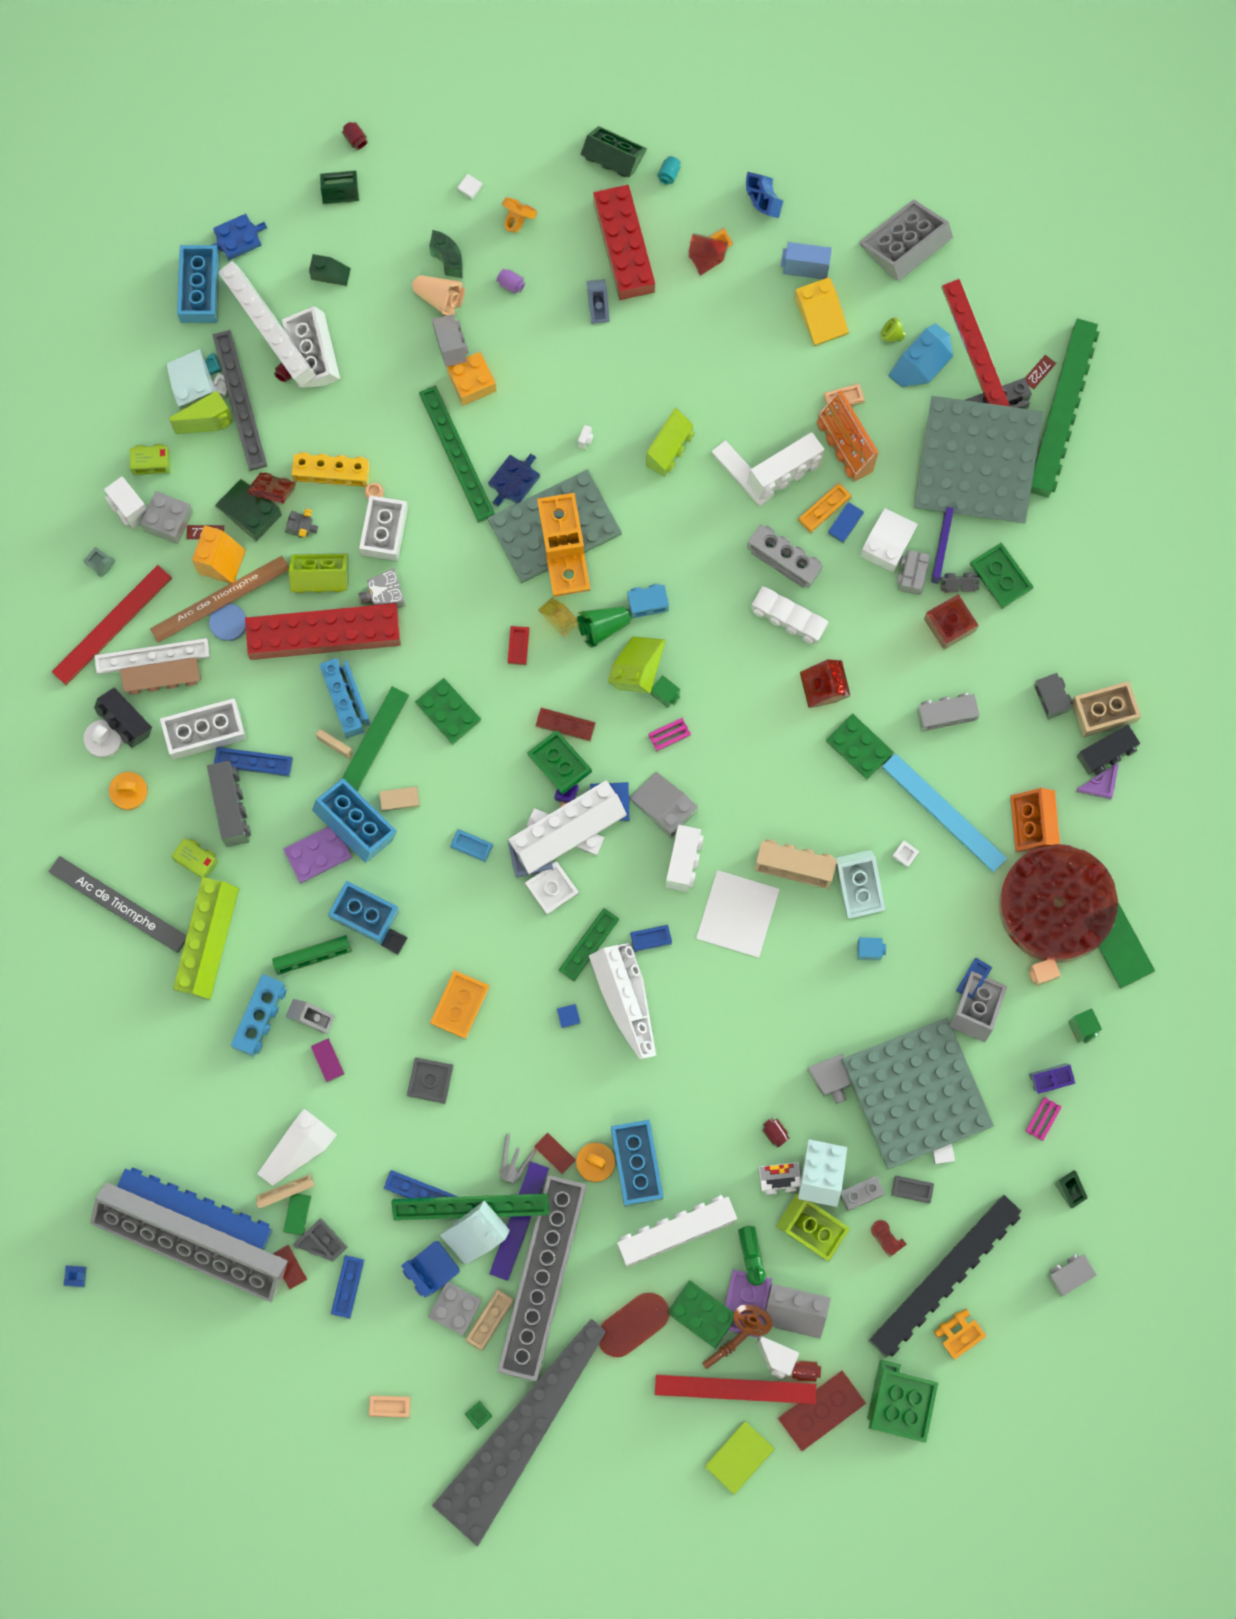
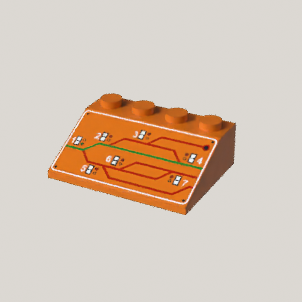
M840 390L818 414L816 423L819 430L824 431L826 434L828 445L830 447L833 446L836 451L835 456L837 460L845 466L844 471L846 475L855 482L874 471L879 452L842 390Z

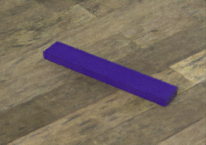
M530 1162L519 1194H540L549 1168ZM532 1216L510 1217L507 1224L510 1231L506 1239L500 1243L489 1273L490 1275L506 1281L509 1280Z

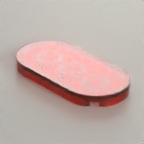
M642 1293L601 1324V1327L606 1331L599 1343L601 1350L612 1357H623L660 1331L667 1324L670 1314L669 1306L665 1299L656 1293Z

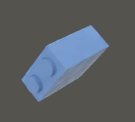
M788 242L787 249L783 248L781 267H784L783 274L816 279L827 278L832 248Z

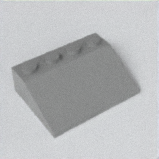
M913 199L859 243L887 274L900 281L949 242L953 235L947 220Z

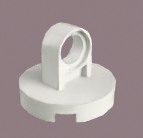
M105 720L93 722L84 733L86 749L98 758L113 756L122 745V739L119 734L112 730Z

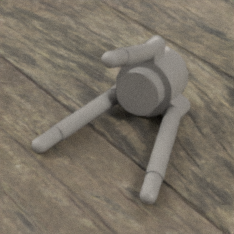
M506 1134L499 1173H501V1179L515 1183L516 1179H520L521 1174L537 1150H532L517 1172L518 1168L514 1166L520 1148H516L511 1164L506 1165L510 1137L509 1134Z

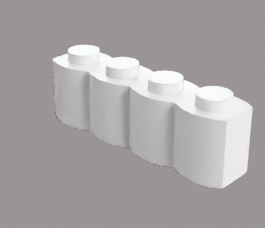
M762 586L751 605V609L756 616L761 618L764 616L770 619L769 622L771 624L785 627L786 631L791 635H800L803 637V641L808 644H817L829 623L821 616L810 612L806 608L795 604Z

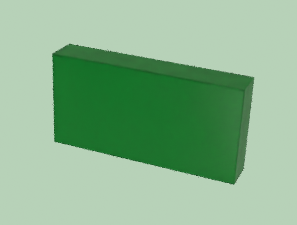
M298 1193L290 1196L283 1232L297 1235L304 1234L311 1196Z

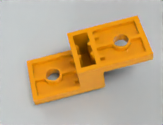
M575 493L538 498L537 503L553 597L591 591ZM562 511L564 517L557 519L554 517V513ZM566 571H571L574 573V577L566 579L563 574Z

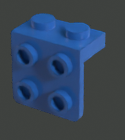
M434 1241L416 1257L401 1265L404 1269L403 1274L405 1277L413 1281L416 1285L415 1290L417 1293L425 1298L434 1294L460 1272L459 1267L439 1241Z

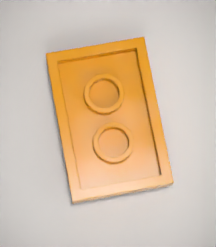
M454 970L430 1024L466 1040L490 985Z

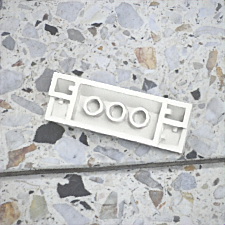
M606 780L509 838L508 841L527 873L531 874L624 818L627 814L618 795L615 794Z

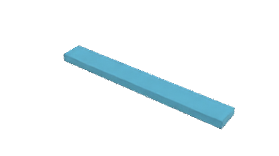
M896 753L882 766L883 770L989 870L994 873L1005 862L1007 858Z

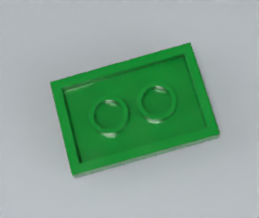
M1002 542L970 562L971 567L1002 609L1034 588Z
M445 678L415 701V704L452 745L481 722V718Z
M853 713L826 739V742L866 780L894 753Z
M557 730L527 752L529 758L562 795L592 773L590 766Z
M690 1280L667 1311V1314L715 1349L734 1323V1312Z

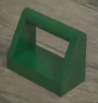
M356 170L320 174L323 204L359 201ZM353 178V182L325 184L326 180Z

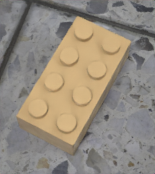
M767 839L766 841H761L754 871L829 889L837 859H834V856L830 854H814L815 852L810 849L798 850L795 846L789 844L784 846L777 845L776 841Z

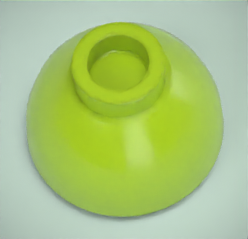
M896 317L889 319L881 331V339L886 342H901L906 335L903 331L902 323Z

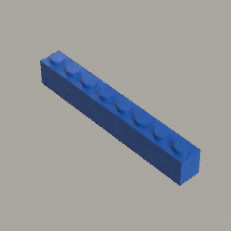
M132 1167L131 1170L124 1169L117 1187L265 1250L273 1231L268 1228L270 1224L258 1220L257 1223L250 1220L251 1216L242 1212L239 1215L232 1213L233 1209L222 1205L221 1208L214 1205L215 1201L206 1197L200 1200L196 1198V1193L186 1190L185 1193L178 1190L179 1186L170 1182L167 1185L159 1183L161 1179L153 1175H149V1178L142 1175L143 1171Z

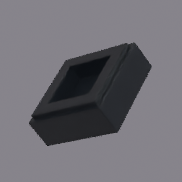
M390 928L381 946L399 955L408 938Z

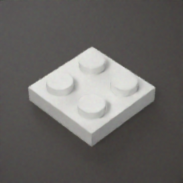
M557 861L552 864L554 870L542 871L525 883L547 915L579 894Z

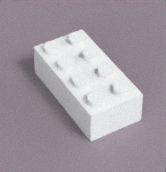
M811 432L750 469L747 484L758 500L763 498L765 500L769 499L774 495L775 491L785 489L794 479L797 481L807 471L816 470L820 466L825 449Z
M234 698L160 718L168 752L172 760L247 740L238 705Z

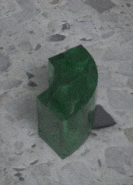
M432 230L429 245L430 256L442 262L445 276L463 278L462 255L457 244L446 234Z

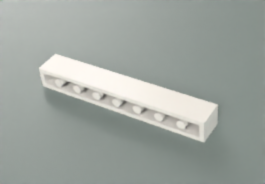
M231 261L218 273L293 379L301 386H304L316 376L315 372L243 271Z

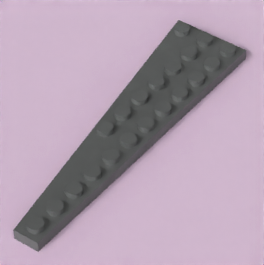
M593 1319L588 1321L432 1505L477 1547L604 1337L606 1331Z

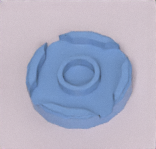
M227 604L211 613L209 619L210 629L218 639L234 641L240 638L246 631V615L237 605Z

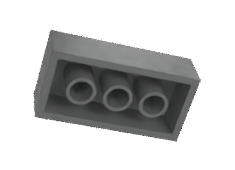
M230 761L207 765L222 841L226 847L249 843L248 837L251 836V831L247 821L244 820V818H247V812L243 802H241L244 797L240 785L237 784L240 781L236 766H232Z

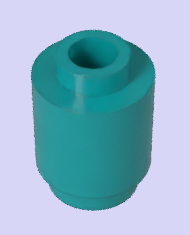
M668 156L663 161L657 174L661 183L665 185L674 183L680 170V161L673 156Z

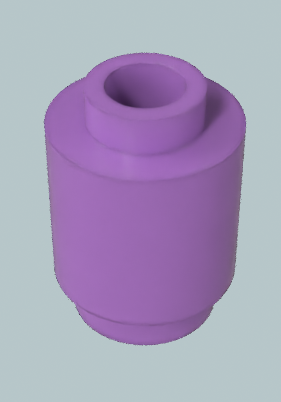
M502 269L496 280L500 286L514 294L520 293L525 286L524 278L509 269Z

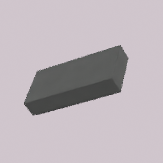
M895 1175L891 1196L930 1204L934 1183Z

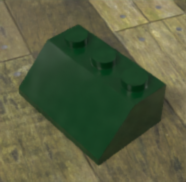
M598 126L587 135L580 155L584 156L587 161L597 162L605 169H612L618 172V175L622 177H630L635 173L647 148Z

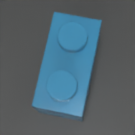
M652 584L649 588L641 589V587H636L627 592L632 618L669 611L665 585Z

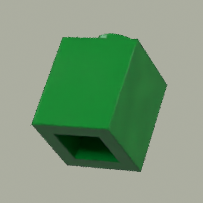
M663 675L652 687L650 693L667 708L671 704L675 705L681 697L679 696L680 688Z

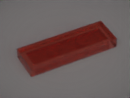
M540 708L536 727L553 732L557 730L560 734L590 742L596 722L545 708Z

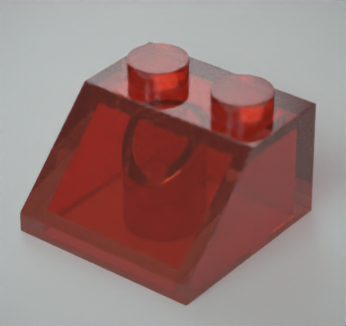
M827 659L800 672L808 708L836 703L851 696L842 660Z

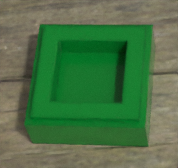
M481 1401L465 1413L477 1430L493 1417Z

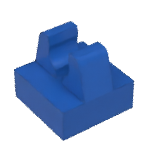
M66 1265L63 1286L85 1287L87 1267Z

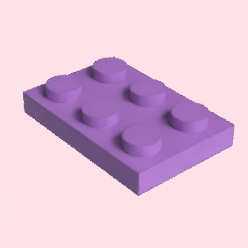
M329 827L283 849L300 884L352 859L346 844Z
M733 1270L725 1306L733 1312L742 1305H754L765 1311L772 1279L766 1277L761 1285L754 1286L748 1282L746 1272ZM743 1312V1313H741L742 1315H744V1314H746V1313H751V1314H752V1312ZM759 1316L758 1319L761 1321L762 1324L763 1318ZM734 1322L728 1331L740 1333L742 1330ZM748 1335L751 1337L759 1338V1336Z

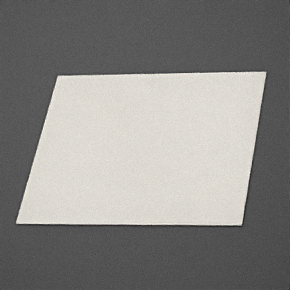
M717 870L696 939L759 958L780 889Z

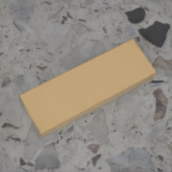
M308 1174L257 1195V1206L260 1209L314 1186V1180L311 1174Z
M497 1289L465 1341L483 1351L514 1299Z

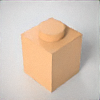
M1054 958L1032 965L1028 972L1031 982H1035L1036 986L1056 980L1061 976Z

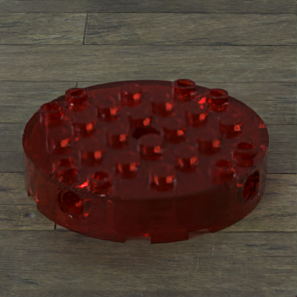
M1064 844L1042 846L1023 855L1009 870L999 896L1000 918L1010 939L1028 955L1043 961L1048 959L1055 960L1056 963L1078 960L1097 949L1113 928L1118 912L1115 883L1107 868L1089 852ZM1054 899L1061 900L1063 902V906H1055Z

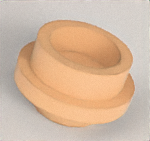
M371 483L366 487L365 495L367 499H369V496L383 497L384 490L380 484Z

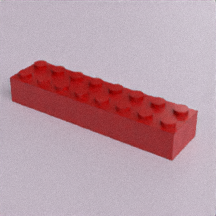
M396 603L245 617L247 653L250 660L401 646Z

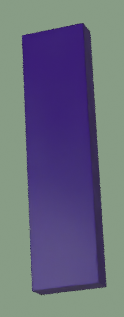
M947 507L944 513L931 579V582L935 584L939 583L952 522L954 508Z

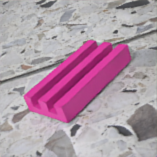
M680 718L649 733L648 736L657 752L691 736V733L688 731L683 718ZM681 724V727L654 739L655 736ZM683 730H684V732H685V733H683V734H681V735H679V736H677V737H675V738H673V739H671V740H669V741H666V742H664V743H662V744H660V745L657 744L658 742H660V741H662V740H664V739H666V738H668V737H670V736H672V735H675V734H677V733H679V732H681V731H683Z
M1044 1097L1025 1132L1043 1141L1062 1106ZM1048 1104L1049 1106L1046 1109L1037 1128L1035 1129V1131H1032L1031 1129L1035 1124L1038 1116L1040 1115L1044 1105ZM1052 1107L1055 1108V1111L1052 1114L1049 1122L1047 1123L1043 1133L1039 1135L1038 1133L1041 1127L1043 1126L1046 1118L1048 1117Z

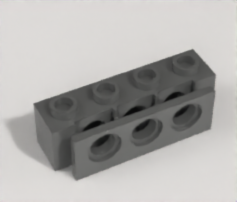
M1025 378L1002 386L1010 407L1028 409L1032 393ZM983 393L965 399L966 401L987 403Z

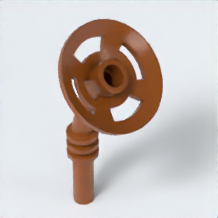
M754 1305L739 1306L733 1314V1320L742 1331L731 1342L727 1341V1344H723L724 1347L721 1346L719 1351L702 1362L704 1367L708 1369L724 1356H729L728 1353L731 1354L732 1351H735V1348L748 1335L762 1336L769 1333L772 1328V1319L769 1314ZM743 1312H752V1314H751V1313H746V1314H744V1315H742L741 1313H743ZM759 1316L764 1319L766 1325L761 1324V1321L758 1319Z

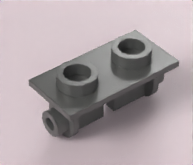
M946 573L945 577H940L944 581L940 586L941 591L945 593L958 592V585H961L962 592H975V590H979V582H975V579H980V577L975 576V573H963V576H956V573Z

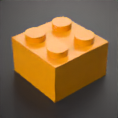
M481 352L466 357L467 362L447 367L448 376L463 406L496 392V383Z

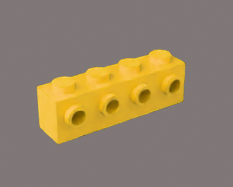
M300 452L299 454H294L292 478L293 481L367 487L370 465L369 460L364 457H355L354 459L343 455L329 457L326 454L310 455L306 452Z

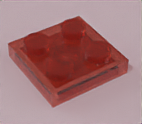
M260 472L249 486L248 494L284 504L294 491L296 482L290 481L288 478H278L270 473Z

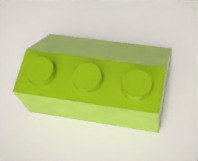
M674 408L646 453V467L664 477L668 472H672L676 465L674 461L677 457L680 458L685 451L684 445L686 442L690 443L695 434L693 432L694 425L677 408Z
M348 553L292 554L289 567L290 592L304 593L306 591L322 593L324 591H347Z

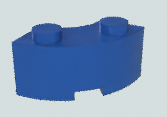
M747 172L746 189L754 207L763 214L779 218L784 200L778 198L774 193L772 186L773 178Z

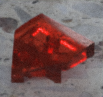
M695 233L692 234L689 247L690 255L688 256L697 267L700 276L725 260L729 242Z

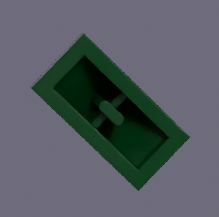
M1075 1170L1054 1183L1071 1209L1088 1198Z

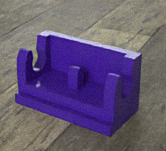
M1067 1063L1029 1073V1077L1034 1084L1033 1089L1037 1094L1076 1084L1071 1065Z

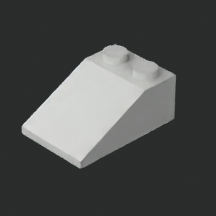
M884 508L862 549L860 557L894 573L918 524Z

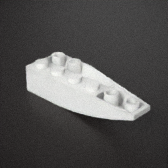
M631 943L606 947L589 955L602 995L625 1039L639 1059L655 1056L656 1052L644 981Z

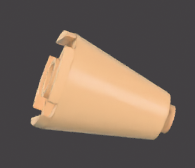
M419 275L412 282L414 293L445 316L455 315V308L460 307L463 302L465 288L462 287L463 283L460 281Z

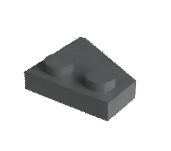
M322 1218L293 1244L296 1248L306 1250L330 1261H335L348 1248Z

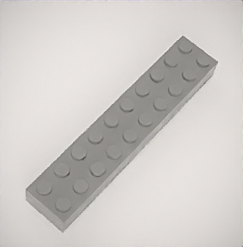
M551 1175L547 1176L543 1194L548 1193L550 1213L549 1215L537 1216L497 1371L499 1373L534 1382L538 1381L586 1191V1184Z
M107 1182L95 1198L91 1225L269 1302L273 1301L281 1287L288 1261Z

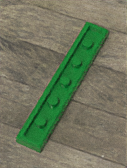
M393 686L342 777L356 791L359 790L409 697V694Z

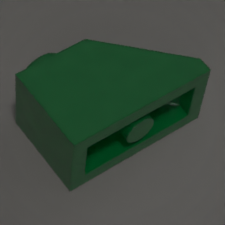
M312 255L309 268L311 280L347 286L351 271L350 267L331 257Z

